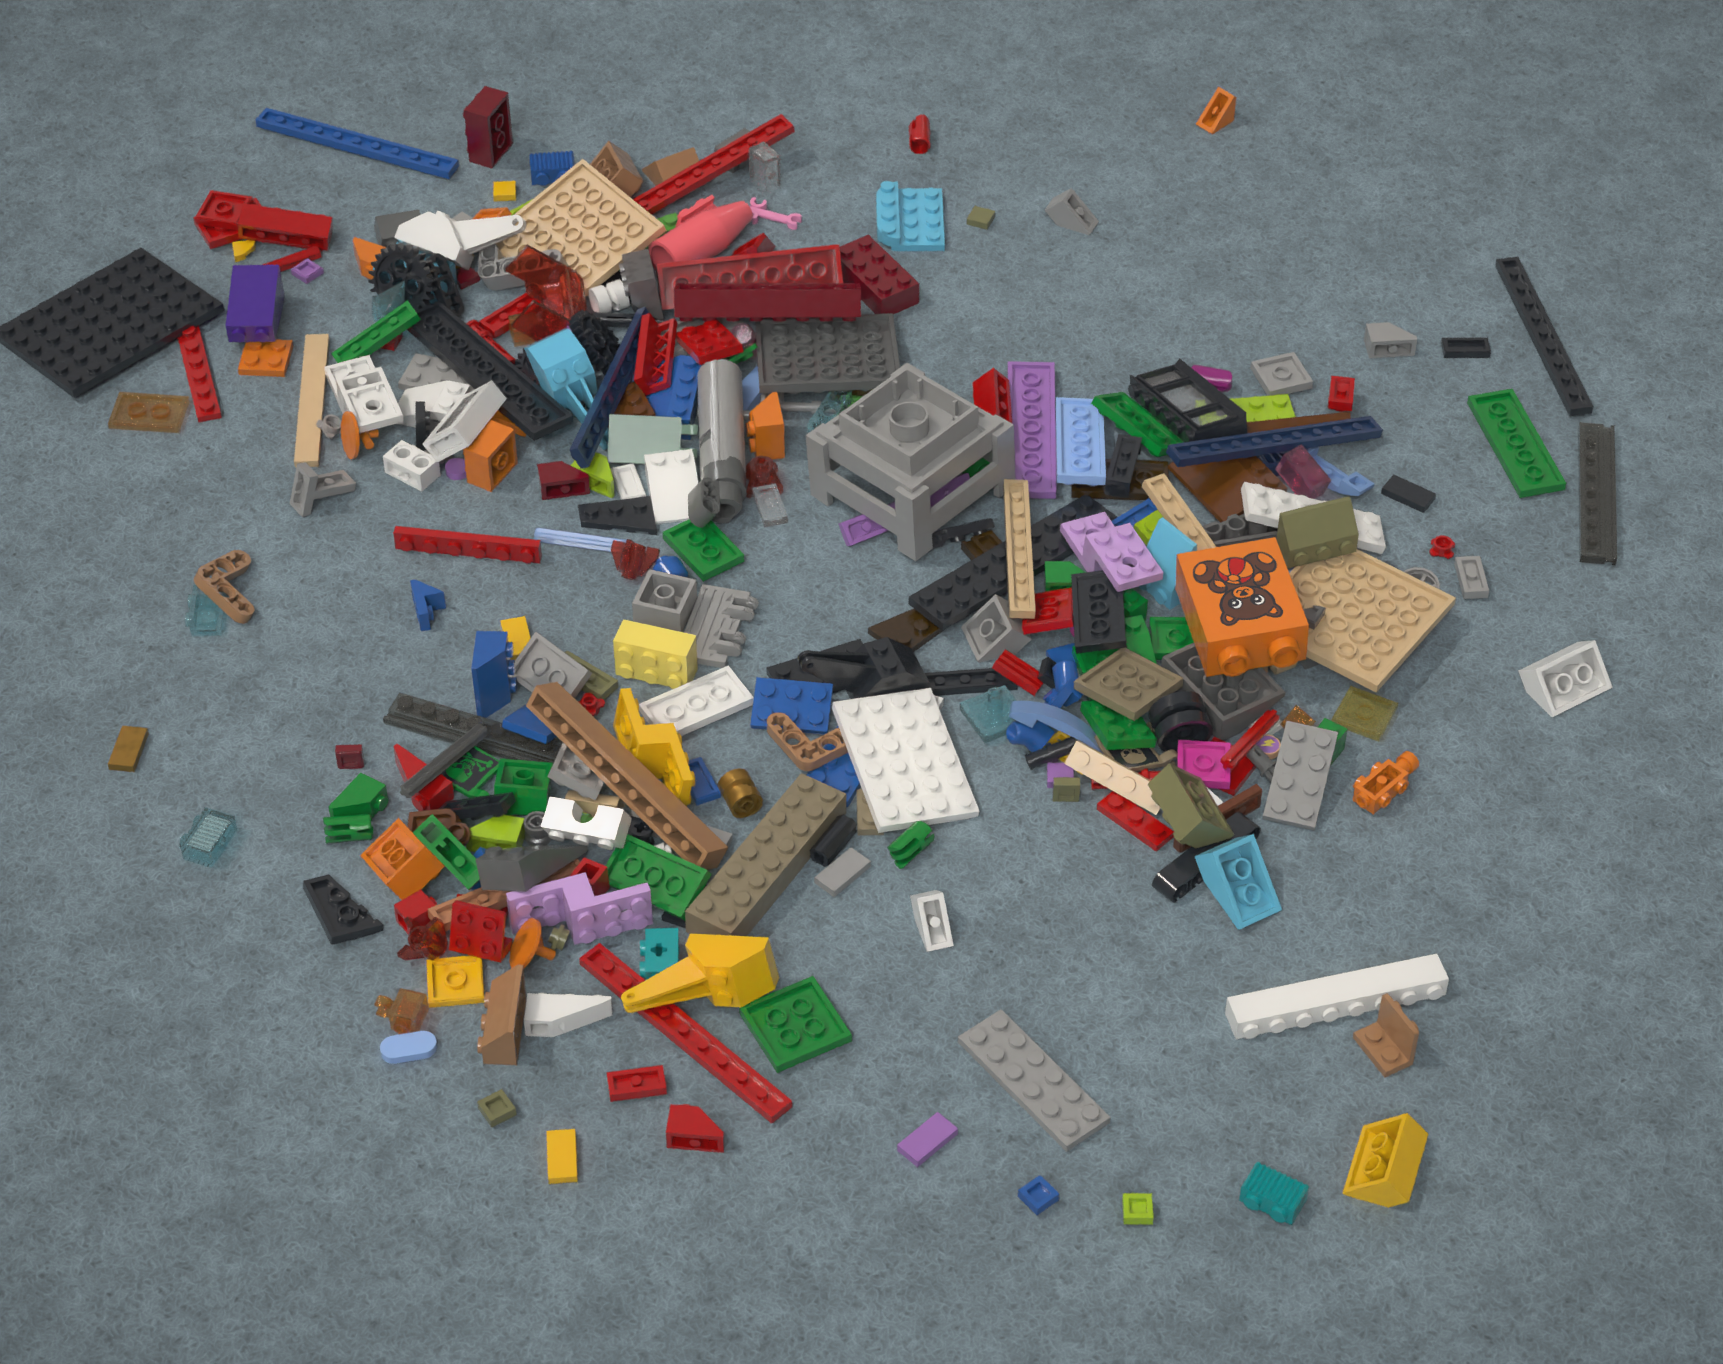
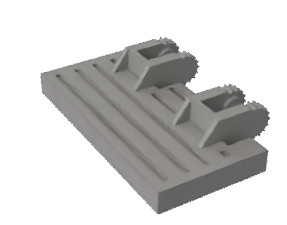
M702 584L684 633L696 635L697 664L724 668L727 665L728 656L737 657L741 655V645L746 641V635L739 632L741 621H752L755 616L753 610H756L759 604L757 598L751 596V592Z

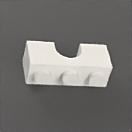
M550 797L541 825L549 834V838L557 841H564V838L572 839L573 842L585 846L589 843H594L607 850H613V847H624L632 820L624 809L599 805L597 813L591 821L580 823L583 810L575 801Z

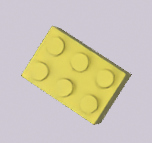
M623 619L613 640L616 675L626 679L642 680L649 684L656 683L669 686L672 689L693 681L698 670L696 635Z

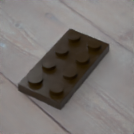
M1105 459L1106 477L1108 474L1111 459ZM1137 460L1130 484L1129 498L1105 494V485L1090 486L1087 484H1072L1071 498H1080L1083 495H1088L1093 499H1150L1142 488L1144 480L1163 473L1168 478V461Z

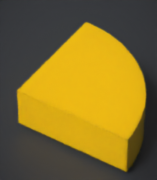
M255 241L232 242L235 262L246 259L247 255L255 251Z

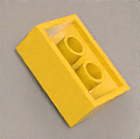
M1408 1113L1363 1125L1343 1194L1384 1207L1408 1203L1428 1133Z

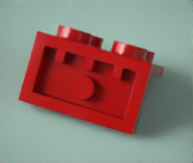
M455 900L452 904L449 950L501 963L511 950L513 938L504 936L506 913Z

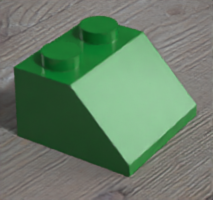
M500 758L494 784V794L513 792L516 802L508 809V813L505 815H528L535 811L546 812L551 787V779L547 776L553 763Z

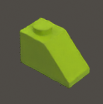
M596 452L589 467L580 469L576 461L570 465L589 475L590 490L609 498L615 496L614 479L607 456Z
M507 815L492 817L470 828L471 839L466 845V849L476 852L480 847L485 849L491 847H522L525 839L524 818Z

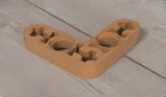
M233 550L201 566L194 576V583L231 619L244 624L251 619L255 610L254 606L228 581L244 574L251 563V558L244 551ZM217 567L225 569L228 573L220 571ZM219 592L227 594L229 598L222 596Z
M776 712L767 718V733L793 763L803 771L815 770L848 753L839 727L810 741L786 714ZM795 738L800 742L796 745H790L786 741ZM825 744H833L834 746H836V748L833 750H825L822 746H824Z

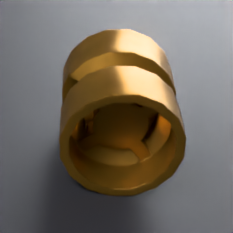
M738 768L726 772L718 781V788L734 817L744 818L754 815L762 807L763 799L755 787L751 776L745 769Z

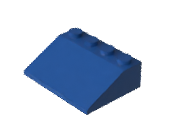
M679 355L674 357L670 387L646 396L656 416L681 417V425L694 424L698 409V371L702 365H699L691 356ZM663 360V361L657 366L658 369H659V367L665 362V360ZM661 376L655 383L663 381V376ZM681 435V439L691 440L692 435Z

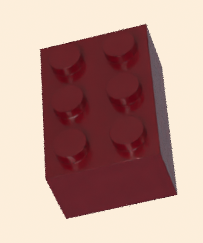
M484 86L475 95L472 102L464 108L463 118H465V135L467 136L469 162L493 169L513 145L508 92Z

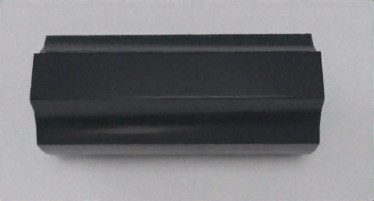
M843 814L833 821L809 850V857L813 862L824 867L829 866L857 832V824L854 820Z

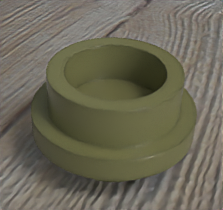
M561 924L559 929L553 928L548 940L552 944L551 949L563 950L570 930L564 928L565 925Z

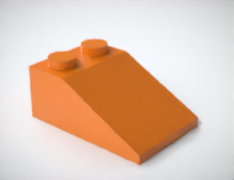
M399 818L360 855L401 900L421 890L430 880H434L445 867Z

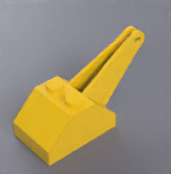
M690 934L685 944L688 957L625 991L621 996L625 1011L628 1013H635L652 1007L705 996L714 1006L743 1007L775 990L779 980L769 937Z

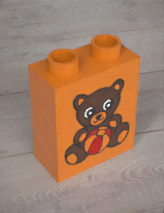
M1276 537L1177 554L1175 589L1206 677L1221 674L1231 677L1238 676L1249 669L1272 665L1284 668L1292 666L1300 660H1306L1309 624Z

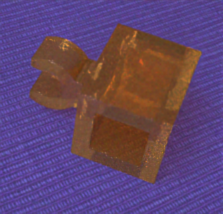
M400 988L394 1001L387 996L378 995L374 1004L378 1007L376 1015L384 1018L389 1017L391 1030L398 1034L419 1031L429 1011L427 994Z

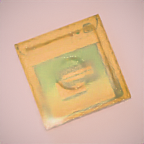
M1350 686L1331 721L1347 728L1348 731L1379 742L1398 708V703Z

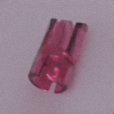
M739 323L733 327L731 333L742 343L743 349L756 343V333L748 324Z

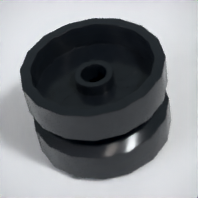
M1180 691L1168 694L1153 703L1149 709L1148 717L1152 728L1155 730L1158 747L1164 752L1171 749L1177 752L1178 740L1208 741L1213 734V727L1210 718L1206 714L1203 698L1196 692Z

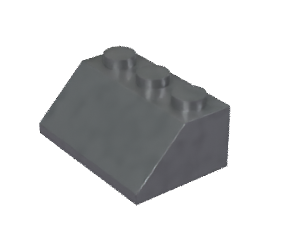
M645 249L621 254L623 263H619L625 296L631 297V302L634 306L638 308L646 307L653 317L659 320L664 319L649 250Z

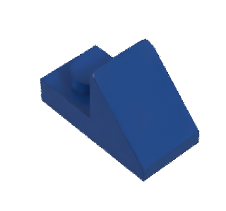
M410 580L412 598L420 630H431L430 620H434L433 611L446 608L444 592L418 580Z

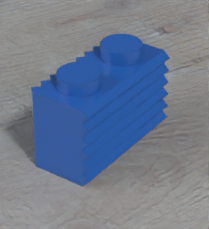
M573 151L544 152L543 154L531 153L529 155L532 185L544 186L552 184L574 166Z

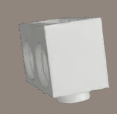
M403 440L383 456L385 473L420 491L425 490L441 475L439 462L431 454Z

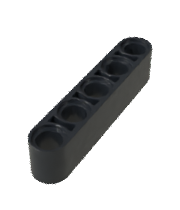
M1236 812L1226 820L1234 833L1233 837L1199 848L1190 847L1157 873L1153 879L1152 887L1171 902H1177V898L1181 899L1196 887V883L1199 885L1204 881L1194 856L1237 837L1254 834L1255 839H1257L1261 828L1241 812Z

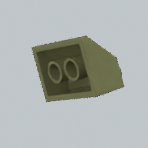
M1349 496L1279 514L1277 543L1287 569L1347 555L1357 550L1359 533Z
M1169 763L1147 784L1153 793L1151 795L1153 801L1161 807L1164 812L1162 814L1164 820L1172 826L1174 830L1173 836L1180 844L1199 848L1230 839L1234 836L1233 831L1200 777Z

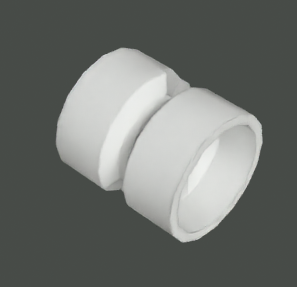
M620 279L607 283L606 287L600 285L590 288L588 291L589 301L594 312L611 313L612 309L619 311L628 308L630 305L629 296H625L623 282Z

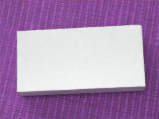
M634 463L610 468L621 500L646 497Z

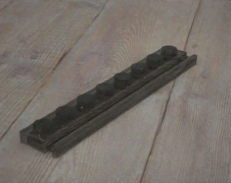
M1580 422L1578 427L1579 561L1595 564L1612 562V565H1616L1614 425H1611L1609 428L1604 427V424Z
M403 693L398 694L388 709L387 716L383 717V722L386 725L450 744L457 741L476 724L481 723L488 729L486 731L487 736L475 746L489 755L501 759L554 763L562 745V741L555 738L544 744L502 728L501 722Z

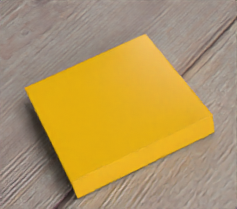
M469 955L426 959L429 1008L484 1003L482 958Z

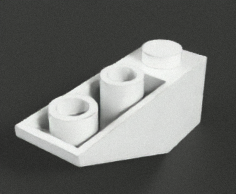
M527 993L524 1015L525 1035L555 1037L612 1016L611 996Z

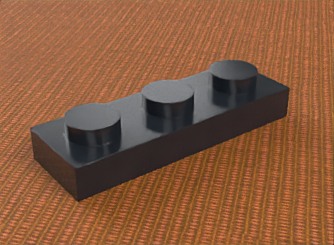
M513 792L446 801L439 809L452 810L459 816L460 821L467 818L478 820L484 816L493 815V817H500L507 814L508 809L516 802Z

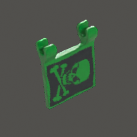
M474 746L445 769L441 775L452 782L455 790L468 798L487 796L489 793L480 788L497 773L500 761Z

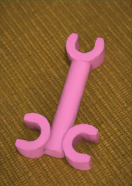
M755 197L750 200L749 207L753 213L752 224L754 225L758 222V217L787 224V227L792 230H797V222H802V215L793 213L787 216L766 210L767 200H764L761 204H756Z

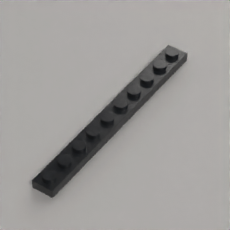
M1519 257L1496 259L1495 267L1568 415L1591 414L1593 405Z

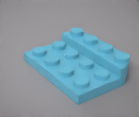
M882 182L876 194L878 242L891 247L892 251H945L942 188L898 189V182Z

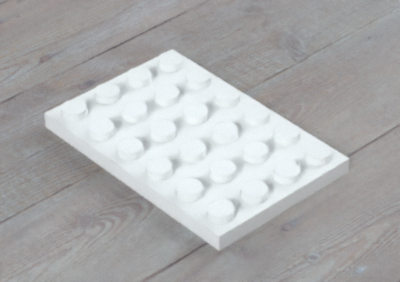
M931 688L833 702L832 710L878 833L907 829L916 821H923L928 825L978 817V806Z

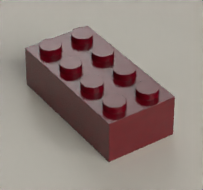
M869 234L839 247L843 283H860L861 301L875 314L893 313L894 315L919 304V282Z

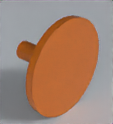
M346 411L343 413L341 420L342 444L349 459H356L359 453L360 439L366 449H372L374 442L371 438H378L379 432L378 429L359 433L354 414L351 411Z
M535 918L528 919L517 932L510 950L509 963L511 968L516 965H523L524 969L530 963L534 954L550 961L554 959L556 951L545 947L543 944L539 920Z

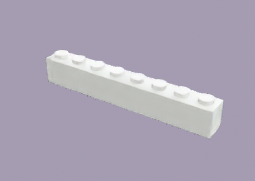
M1432 954L1227 997L1225 1014L1236 1039H1251L1263 1033H1279L1287 1028L1297 1026L1303 1028L1315 1022H1332L1339 1017L1359 1016L1364 1012L1372 1010L1379 1011L1382 995L1386 993L1400 1005H1411L1416 1001L1424 999L1436 1000L1446 995L1449 978L1438 955Z

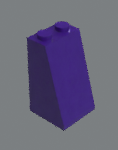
M233 265L225 325L229 342L276 341L285 299L279 265Z

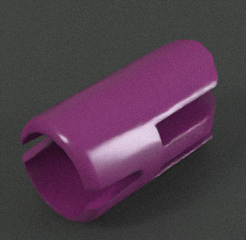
M1192 365V369L1221 392L1231 390L1232 373L1230 371Z

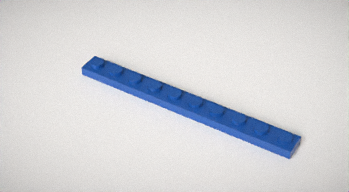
M265 108L255 120L256 127L446 179H450L459 167V161L454 158L270 108Z

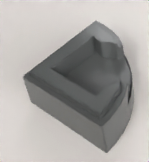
M1316 605L1313 608L1303 609L1309 628L1315 630L1325 615V607Z

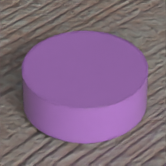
M453 458L445 464L448 478L452 480L466 478L465 459Z

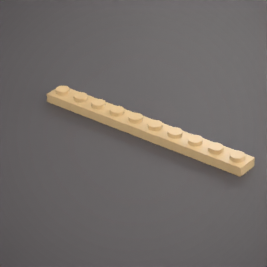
M1164 473L1144 480L1142 488L1163 518L1197 544V551L1216 547ZM1298 662L1284 668L1274 665L1269 667L1274 675L1294 668Z

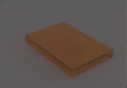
M119 392L108 427L109 429L179 433L190 402L189 396Z

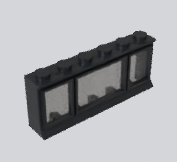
M1180 358L1175 365L1139 374L1136 377L1130 375L1128 391L1131 398L1135 399L1153 417H1156L1164 426L1183 440L1184 443L1247 434L1246 412Z

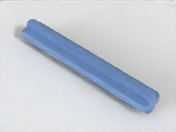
M539 527L534 532V539L541 540V543L628 554L630 549V541L627 539Z

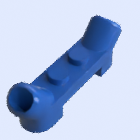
M1063 660L1056 663L1052 668L1055 689H1051L1043 697L1045 704L1058 708L1062 706L1067 707L1078 701L1083 695L1074 689V681L1079 678L1077 663L1072 660ZM1038 720L1033 728L1021 722L1013 721L1006 730L1007 739L1011 744L1024 745L1031 753L1043 748L1055 733L1047 724Z

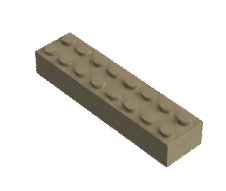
M801 773L686 909V932L689 934L747 936L809 861V850L839 815H846V793Z

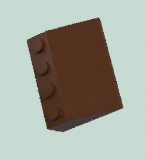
M1256 456L1186 467H1177L1174 462L1168 465V469L1220 523L1226 521L1230 515L1237 514L1240 516L1245 514L1241 487L1244 482L1260 484L1264 487L1280 489L1285 492L1288 489Z

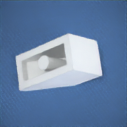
M934 890L911 895L915 922L926 951L954 946L943 892Z

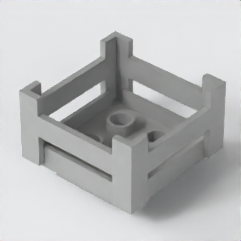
M906 363L890 374V378L839 413L828 423H822L806 435L811 495L826 506H830L833 503L834 496L897 535L898 551L917 561L933 549L932 533L993 487L996 497L1000 498L1004 495V479H1015L1014 425L996 414L994 416L929 379L921 370ZM980 458L990 462L989 465L930 508V496ZM842 465L893 496L895 498V509L833 471Z

